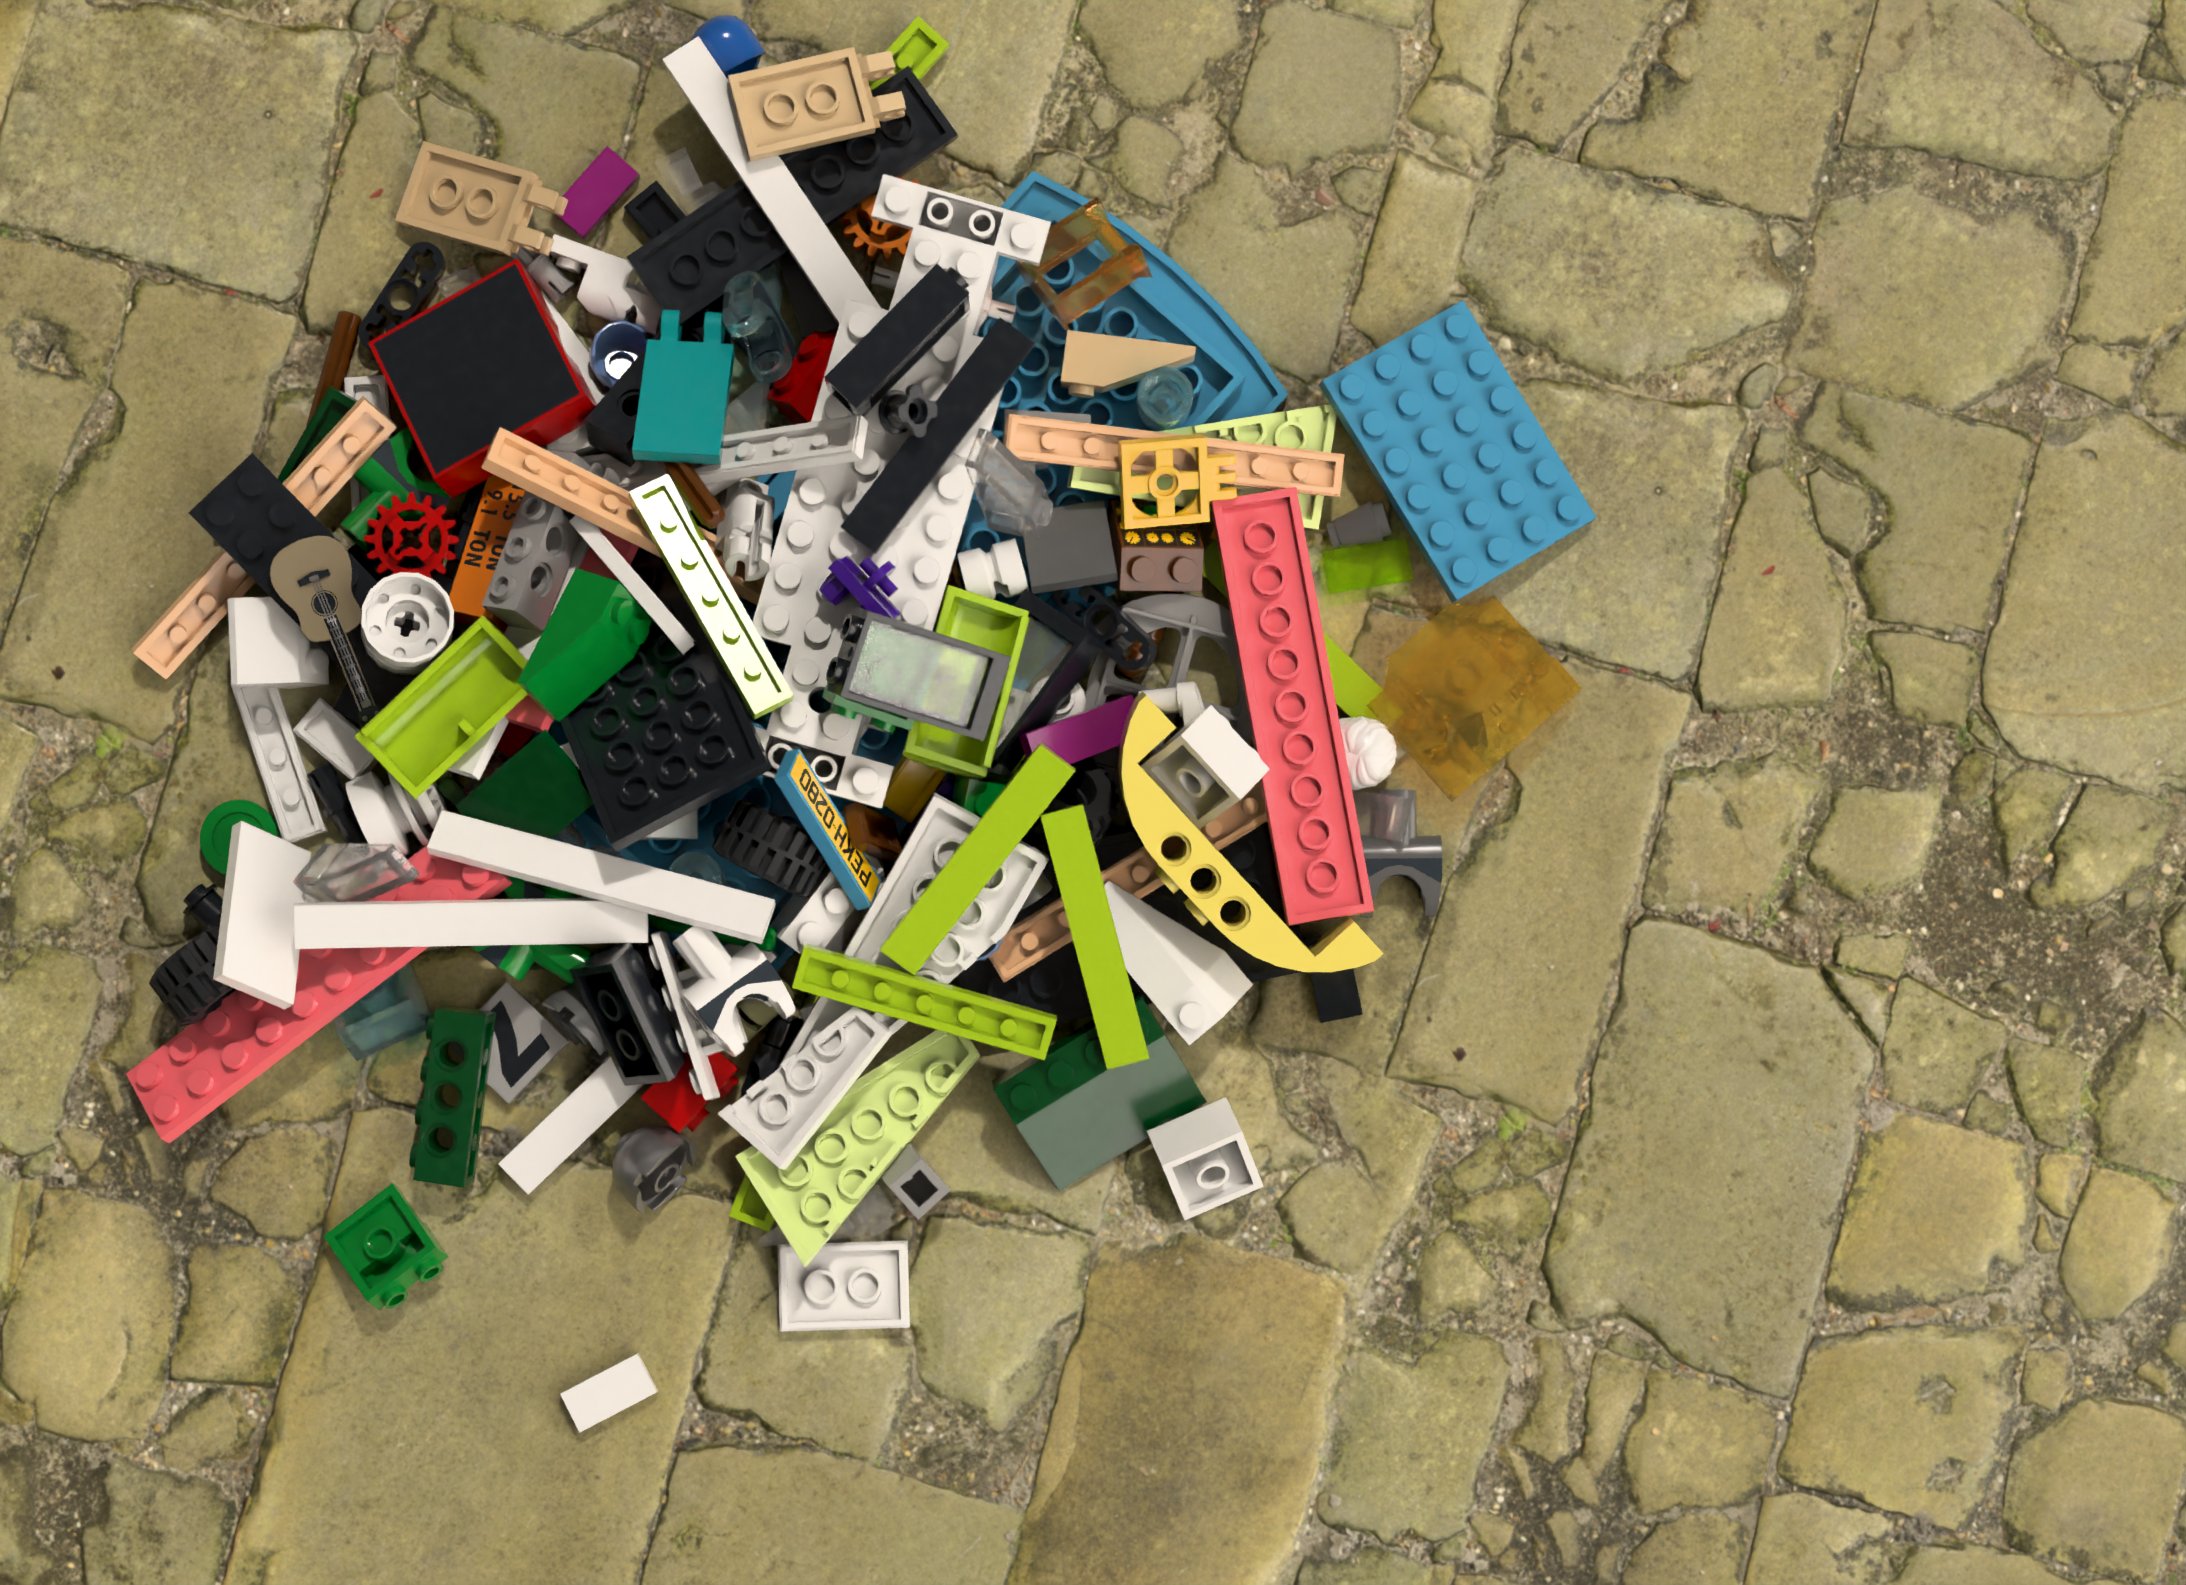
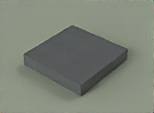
M1104 500L1019 513L1032 594L1118 581Z

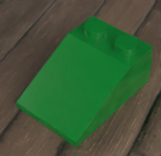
M576 568L517 683L552 720L560 722L634 658L640 644L646 640L653 620L619 581Z

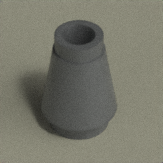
M1369 501L1334 519V521L1326 523L1333 547L1383 542V537L1392 535V528L1383 501L1376 504Z

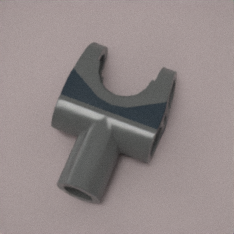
M1379 790L1378 836H1361L1373 907L1374 897H1377L1378 888L1381 883L1389 877L1399 876L1410 880L1417 888L1419 899H1422L1423 916L1436 917L1442 883L1441 836H1417L1416 790ZM1373 912L1360 914V917L1372 918Z

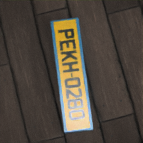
M797 748L786 751L774 778L776 784L857 911L870 908L881 878L866 854L852 847L846 822L801 750Z

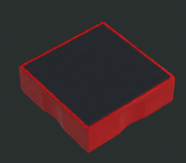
M518 259L513 260L368 342L433 479L451 498L494 475L482 469L481 466L500 427L541 447L584 425V419L597 405L579 367L563 347L558 325L535 280Z

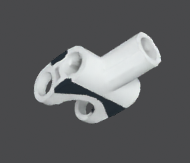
M696 926L691 927L672 942L700 979L680 994L684 1004L702 1029L729 1055L736 1057L744 1051V1046L735 1033L737 1029L733 1023V1011L739 1001L748 998L761 1000L767 1006H772L784 1019L795 1013L793 1001L780 976L760 949L752 942L730 956L711 930Z

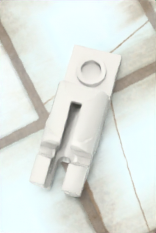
M556 234L553 235L552 239L554 242L550 254L553 258L557 259L555 265L576 274H580L582 268L586 269L577 298L590 314L613 322L623 320L629 322L630 318L637 313L636 325L642 327L645 333L656 336L661 330L662 309L642 282L638 281L637 285L634 284L637 274L627 260Z
M742 478L721 491L720 506L725 512V520L717 526L715 549L723 551L725 569L731 577L736 572L737 561H743L745 563L744 581H755L765 577L770 570L775 498L768 496L769 485L749 478Z

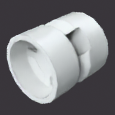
M1015 538L992 544L990 552L985 553L981 548L957 553L966 591L993 600L996 594L1001 593L1005 598L1021 595L1025 589L1029 591Z

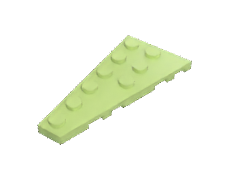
M1331 404L1157 432L1180 435L1204 434L1207 438L1331 453L1337 414ZM1070 466L1067 487L1120 496L1119 472ZM1131 473V476L1144 475V474ZM1159 476L1156 481L1157 487L1161 490L1170 488L1172 478ZM1220 484V487H1236L1237 496L1274 491L1270 489ZM1197 489L1181 490L1174 497L1175 506L1186 507L1194 498ZM1151 493L1132 494V499L1156 502V498ZM1298 493L1304 528L1319 530L1324 496ZM1209 501V512H1211V501Z
M935 1030L857 1079L786 1170L779 1169L753 1145L735 1156L805 1268L979 1059L980 1054L970 1039Z

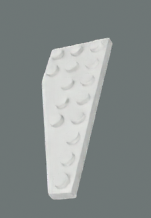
M934 793L843 954L910 973L879 950L880 946L976 825L980 817ZM1021 840L916 975L949 984L963 970L969 968L992 944H996L1004 937L1049 861V855ZM819 996L782 1062L792 1054H798L812 1043V1039L851 1009L853 1005ZM865 1009L893 1034L908 1022Z

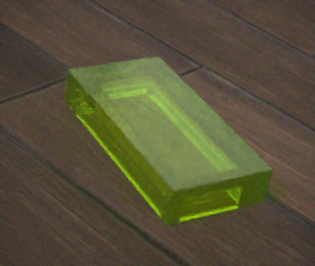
M1406 538L1321 553L1328 595L1414 580Z

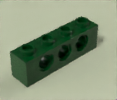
M444 1005L436 1008L435 1014H430L428 1018L426 1039L431 1040L429 1057L424 1058L420 1073L421 1082L426 1083L424 1100L420 1099L418 1101L415 1111V1124L420 1125L418 1142L413 1143L409 1158L410 1167L415 1168L413 1180L465 1188L475 1180L496 1012ZM451 1041L459 1043L464 1049L465 1057L461 1064L452 1061L448 1055V1046ZM445 1084L452 1085L457 1089L459 1102L456 1106L447 1104L443 1099L442 1090ZM439 1127L447 1128L452 1133L454 1142L451 1149L439 1144L437 1140Z

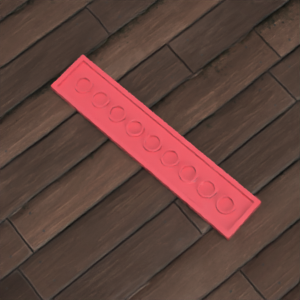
M1297 488L1242 495L1233 499L1213 500L1210 506L1254 749L1259 754L1260 759L1270 768L1260 779L1286 925L1288 927L1373 912V901Z
M427 844L352 902L493 899L513 883L508 875L430 855ZM428 947L300 949L294 1005L286 1009L277 1007L242 991L235 990L223 999L222 1005L215 1011L210 1012L206 1018L186 1027L126 1073L160 1139L170 1144Z

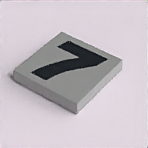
M506 982L480 1010L496 1012L487 1084L510 1104L570 1041L509 982ZM451 1041L449 1047L464 1060L465 1052L463 1047L459 1043Z

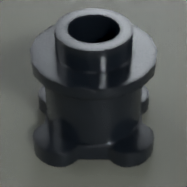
M916 384L909 385L905 393L898 390L887 392L881 398L878 409L880 423L886 431L891 434H901L909 429V434L913 438L923 437L926 434V426L931 418H935L938 413L937 404L934 401H929L923 394L922 387Z
M200 884L183 900L187 905L183 914L186 917L191 915L203 927L200 934L219 924L221 920L223 898L216 892L217 886L215 884L207 888Z

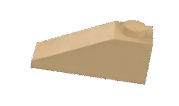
M1067 330L1061 388H1068V394L1071 396L1093 398L1094 392L1105 393L1194 362L1196 346Z

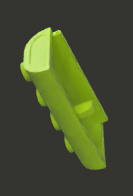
M947 585L935 632L1010 656L1011 660L984 741L915 720L911 731H908L902 754L915 762L966 777L984 778L988 768H991L1030 619L1028 617L1029 611ZM937 645L942 650L920 708L957 720L977 657Z
M482 615L368 722L355 737L416 800L527 695V692L517 681L528 660L495 625Z

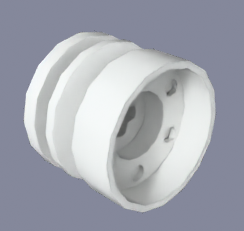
M399 572L385 577L370 589L362 605L361 639L367 654L379 667L394 674L416 675L423 672L450 646L453 634L454 609L447 592L435 580L420 573ZM405 619H410L413 621V628L416 630H411L409 637H404L401 635V628L395 625H403Z
M369 772L345 783L347 795L356 819L369 846L382 865L410 854L407 833L413 831L423 846L429 843L431 836L427 824L430 823L434 830L441 811H447L442 793L436 789L438 786L436 781L416 800L389 772L388 777L391 784L386 787L374 772Z

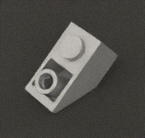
M910 1142L881 1176L886 1185L918 1220L952 1190Z

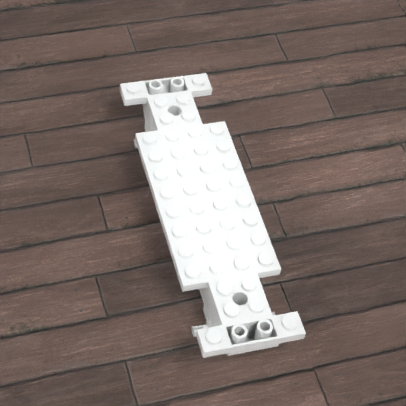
M883 174L871 218L912 230L900 273L876 266L871 284L895 289L889 311L936 264L945 271L952 267L969 284L966 289L969 291L970 310L890 390H898L905 393L909 385H920L923 389V394L928 400L935 402L984 339L977 335L987 316L996 319L1001 317L1011 324L1013 322L1017 306L992 300L991 286L996 273L999 255L1039 266L1051 222ZM846 299L824 377L889 312L888 310ZM823 378L811 422L854 416L828 391L825 378ZM1004 387L877 554L841 529L840 526L910 436L909 429L901 434H891L886 431L880 423L878 415L879 401L864 416L868 421L862 461L796 471L771 556L770 570L766 574L753 618V624L762 639L791 647L783 677L794 695L793 701L772 711L767 730L755 727L772 766V769L762 774V776L774 779L786 751L799 748L829 795L882 809L894 766L856 756L860 739L868 728L891 735L893 733L869 724L871 717L858 712L855 719H851L831 710L825 713H818L810 707L812 694L818 690H825L827 685L826 674L831 660L838 656L843 641L840 638V631L845 617L852 613L854 606L860 607L862 605L850 593L839 605L835 606L819 589L826 578L832 573L828 567L838 558L841 560L848 555L863 572L864 570L859 564L867 557L879 568L890 561L896 568L888 578L898 590L891 597H888L882 590L881 592L901 612L896 619L934 631Z

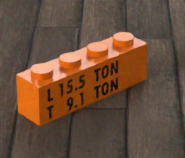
M496 475L489 477L486 481L449 598L454 609V619L458 623L472 626L484 615L500 632L505 633L508 625L481 605L525 490Z

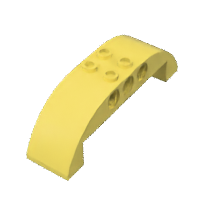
M1142 691L1134 699L1125 720L1119 745L1118 774L1121 796L1129 820L1143 845L1159 865L1154 871L1160 880L1173 893L1181 889L1189 897L1183 903L1203 926L1210 920L1231 942L1252 956L1275 966L1301 972H1336L1357 968L1380 958L1384 953L1349 916L1340 918L1307 948L1146 773L1138 762L1176 727ZM1169 836L1182 838V848L1174 855H1165L1161 852L1162 842ZM1200 868L1210 869L1212 876L1208 884L1203 887L1191 885V876L1196 870ZM1231 900L1240 902V912L1235 917L1226 919L1220 916L1221 907L1224 903Z

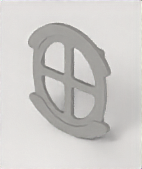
M1180 593L1145 596L1120 606L1146 633L1164 627L1175 628L1180 632L1181 638L1169 683L1165 688L1177 687V683L1185 682L1195 642L1199 637H1209L1222 647L1235 670L1238 683V702L1234 707L1230 708L1203 701L1204 708L1207 709L1212 705L1219 714L1229 719L1231 727L1248 743L1251 736V727L1229 609L1199 596ZM1112 613L1107 614L1095 625L1096 630L1100 634L1105 635L1112 631L1115 624ZM1122 635L1111 642L1113 646L1115 642H1123L1127 647L1132 644ZM1101 649L1094 660L1085 693L1087 710L1104 704L1107 696L1110 694L1132 695L1135 699L1139 691L1155 690L1156 688L1117 678L1114 675L1116 662ZM1178 713L1164 715L1174 723ZM1170 734L1150 751L1148 759L1169 741ZM1114 747L1090 756V758L1095 760L1094 764L1096 766L1103 767L1107 771L1106 777L1113 780L1117 787L1114 792L1121 795L1118 774L1119 749Z

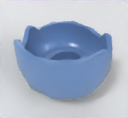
M623 320L608 323L595 334L590 347L589 360L591 369L604 386H608L611 389L646 348L648 338L642 327Z

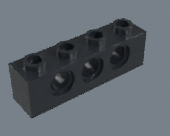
M704 311L682 327L681 341H704L705 313L709 311ZM723 320L722 325H725L723 344H732L729 324ZM661 330L652 340H660ZM646 348L584 419L589 444L629 467H632L637 461L634 460L632 453L637 416H632L637 414Z

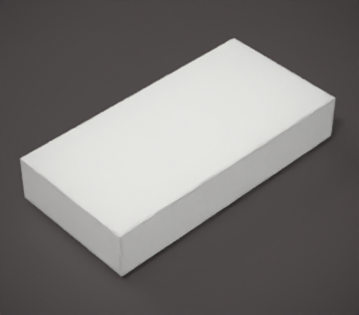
M322 698L315 702L292 730L351 780L369 773L378 763V760L356 739L355 735L360 730L339 712L333 710V707Z
M639 1353L562 1392L560 1395L580 1433L657 1393L658 1390Z

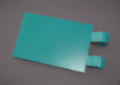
M663 309L660 340L647 339L632 446L634 460L721 465L735 357L734 344H723L725 338V325H722L723 313L706 312L704 319V341L687 342L681 341L683 326L679 327L680 310Z

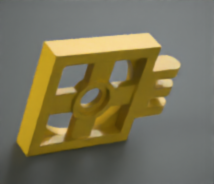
M1204 434L1118 441L1121 524L1124 529L1210 522L1209 501L1237 497L1236 487H1220V483L1236 481V471L1219 470V466L1236 464V454H1207V437ZM1182 448L1189 452L1196 461L1198 470L1178 472L1173 467L1172 449ZM1143 451H1154L1155 468L1150 474L1131 476L1133 461ZM1162 474H1168L1172 477V485L1166 490H1161L1156 485L1157 478ZM1197 489L1192 501L1184 509L1175 513L1174 497L1181 490ZM1151 493L1156 498L1157 516L1149 515L1139 510L1132 503V494Z

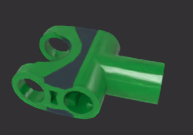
M408 426L384 443L353 475L370 493L339 524V527L357 547L365 552H368L374 544L365 542L364 536L374 535L375 529L367 524L368 519L380 520L382 515L376 508L379 504L388 510L393 507L391 496L396 495L401 503H406L409 492H414L417 503L422 504L426 496L429 495L432 497L431 508L433 510L442 505L446 506L451 499L436 481H421L408 468L407 454L413 444L411 441L414 439ZM405 511L398 515L404 521H419L426 514L419 511ZM387 525L384 529L383 535L390 529ZM418 529L413 534L416 536L421 530Z
M512 876L508 877L513 884L503 890L510 899L553 898L534 885ZM580 944L471 946L490 963L520 982L535 962L571 986H574L576 983L569 969L594 955L593 952Z

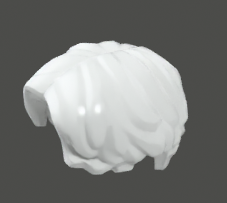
M1363 716L1339 719L1352 790H1360L1371 786L1376 787L1378 783L1382 782L1392 773L1391 768L1394 766L1395 758L1397 757V746L1394 736L1390 734L1385 724L1375 719Z

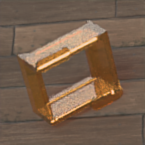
M1098 197L1052 227L1050 226L1039 266L1015 260L1024 281L1065 331L1069 329V323L1139 277H1152L1140 245L1137 243L1129 245L1110 223L1103 204ZM1095 240H1098L1112 257L1101 263L1097 270L1057 295L1042 275Z

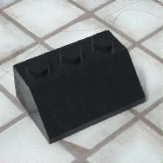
M631 943L608 946L572 967L569 971L624 1086L669 1082L676 1077L686 1058L678 1043L676 1031L670 1026L664 1014L662 999L658 992L652 988L644 972V961Z

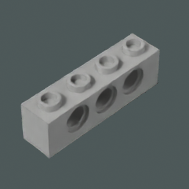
M545 449L587 471L591 467L576 453ZM525 490L481 606L511 627L543 632L580 538V534L569 522L576 515Z

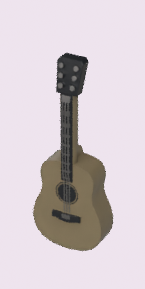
M329 536L304 538L283 548L274 557L270 568L271 582L280 598L298 615L302 632L308 640L316 643L331 641L360 711L357 714L363 728L381 711L379 704H375L347 636V633L359 626L362 618L359 604L352 594L351 560L344 546L334 538Z

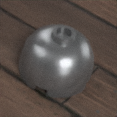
M650 1125L638 1129L634 1133L629 1132L615 1146L616 1155L613 1160L612 1179L619 1193L640 1213H645V1206L654 1211L669 1201L683 1186L687 1178L684 1175H680V1173L685 1168L687 1162L694 1167L697 1158V1148L683 1134L678 1133L671 1127Z

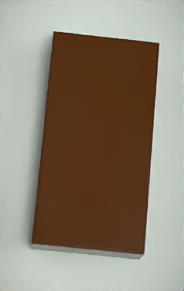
M857 802L844 806L843 810L852 847L888 864L896 862L902 848L895 820Z

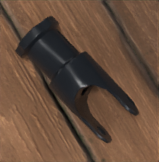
M778 1014L771 1020L764 1040L758 1041L751 1058L746 1078L741 1088L742 1097L747 1094L746 1091L759 1080L764 1081L778 1069L802 1027L804 1019L794 1015L784 1019Z

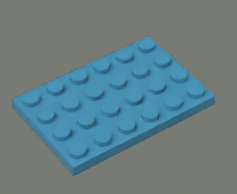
M1463 300L1327 377L1319 384L1452 604L1597 518Z

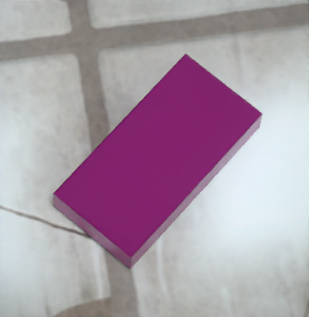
M606 146L562 196L568 199L563 216L555 215L580 237L585 239L640 178V174Z

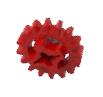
M409 492L406 503H401L396 495L391 496L393 507L389 510L379 504L376 508L382 515L380 520L368 519L367 524L375 529L374 535L364 536L365 542L375 545V549L367 554L368 559L380 558L382 561L376 571L382 574L390 569L393 571L392 575L399 572L420 573L431 579L430 572L433 570H437L445 575L447 571L442 564L443 560H455L457 557L448 550L449 545L459 543V537L449 535L448 530L457 525L455 520L443 521L442 519L447 508L442 505L433 510L431 508L432 497L429 495L426 496L422 504L417 503L414 492ZM405 511H419L426 515L419 521H404L398 514ZM386 525L393 531V546L387 553L384 551L382 541ZM427 525L422 530L423 534L419 537L420 542L423 544L420 549L416 550L413 547H409L397 554L402 549L401 545L405 542L401 535L403 531L408 529L414 533ZM437 526L441 533V546L438 554L430 547V534ZM405 558H420L426 564L416 569L398 566Z

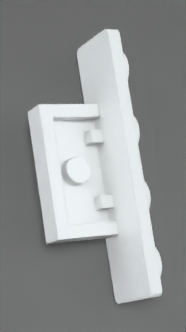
M655 932L651 934L654 944L649 945V953L656 970L662 969L667 983V986L662 987L663 997L669 1011H676L681 1026L675 1030L678 1043L683 1053L689 1052L694 1066L693 1069L689 1070L692 1086L697 1095L702 1093L705 1100H714L720 1097V1093L708 1056L723 1051V1049L702 1029L680 996L683 991L700 979L692 969L680 972L667 932ZM735 1005L733 1011V1023L737 1029L735 1033L742 1044H744L748 1040L737 1006Z

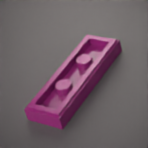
M1123 696L1019 735L1026 759L1040 742L1069 764L1119 746L1125 720L1134 701L1133 696Z

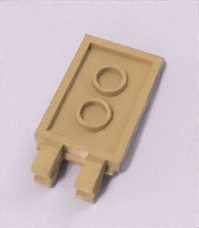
M851 47L729 75L728 82L749 162L873 134L876 128H880L879 121L885 122L904 117L906 105L902 91L873 97L869 81L894 76L895 64L891 51L862 57L861 53L856 54L855 48Z
M423 141L395 221L406 227L509 257L511 253L517 254L520 247L531 252L549 256L554 240L544 236L543 232L528 228L527 226L534 207L545 212L563 216L568 199L559 196V193L554 190L542 187L543 182L538 180L539 176L532 171Z

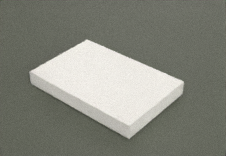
M908 1240L825 1243L806 1268L790 1244H778L780 1331L910 1328Z

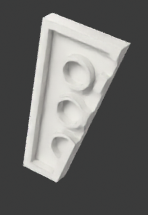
M853 1006L812 1039V1043L798 1054H792L780 1064L781 1067L764 1081L759 1080L746 1091V1095L733 1105L729 1104L718 1115L779 1169L786 1170L893 1033L868 1011Z

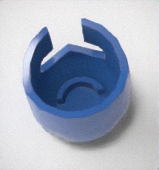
M718 15L710 18L694 32L691 39L692 41L699 36L727 79L729 75L755 70L761 56L766 54L750 27L744 21L732 15Z

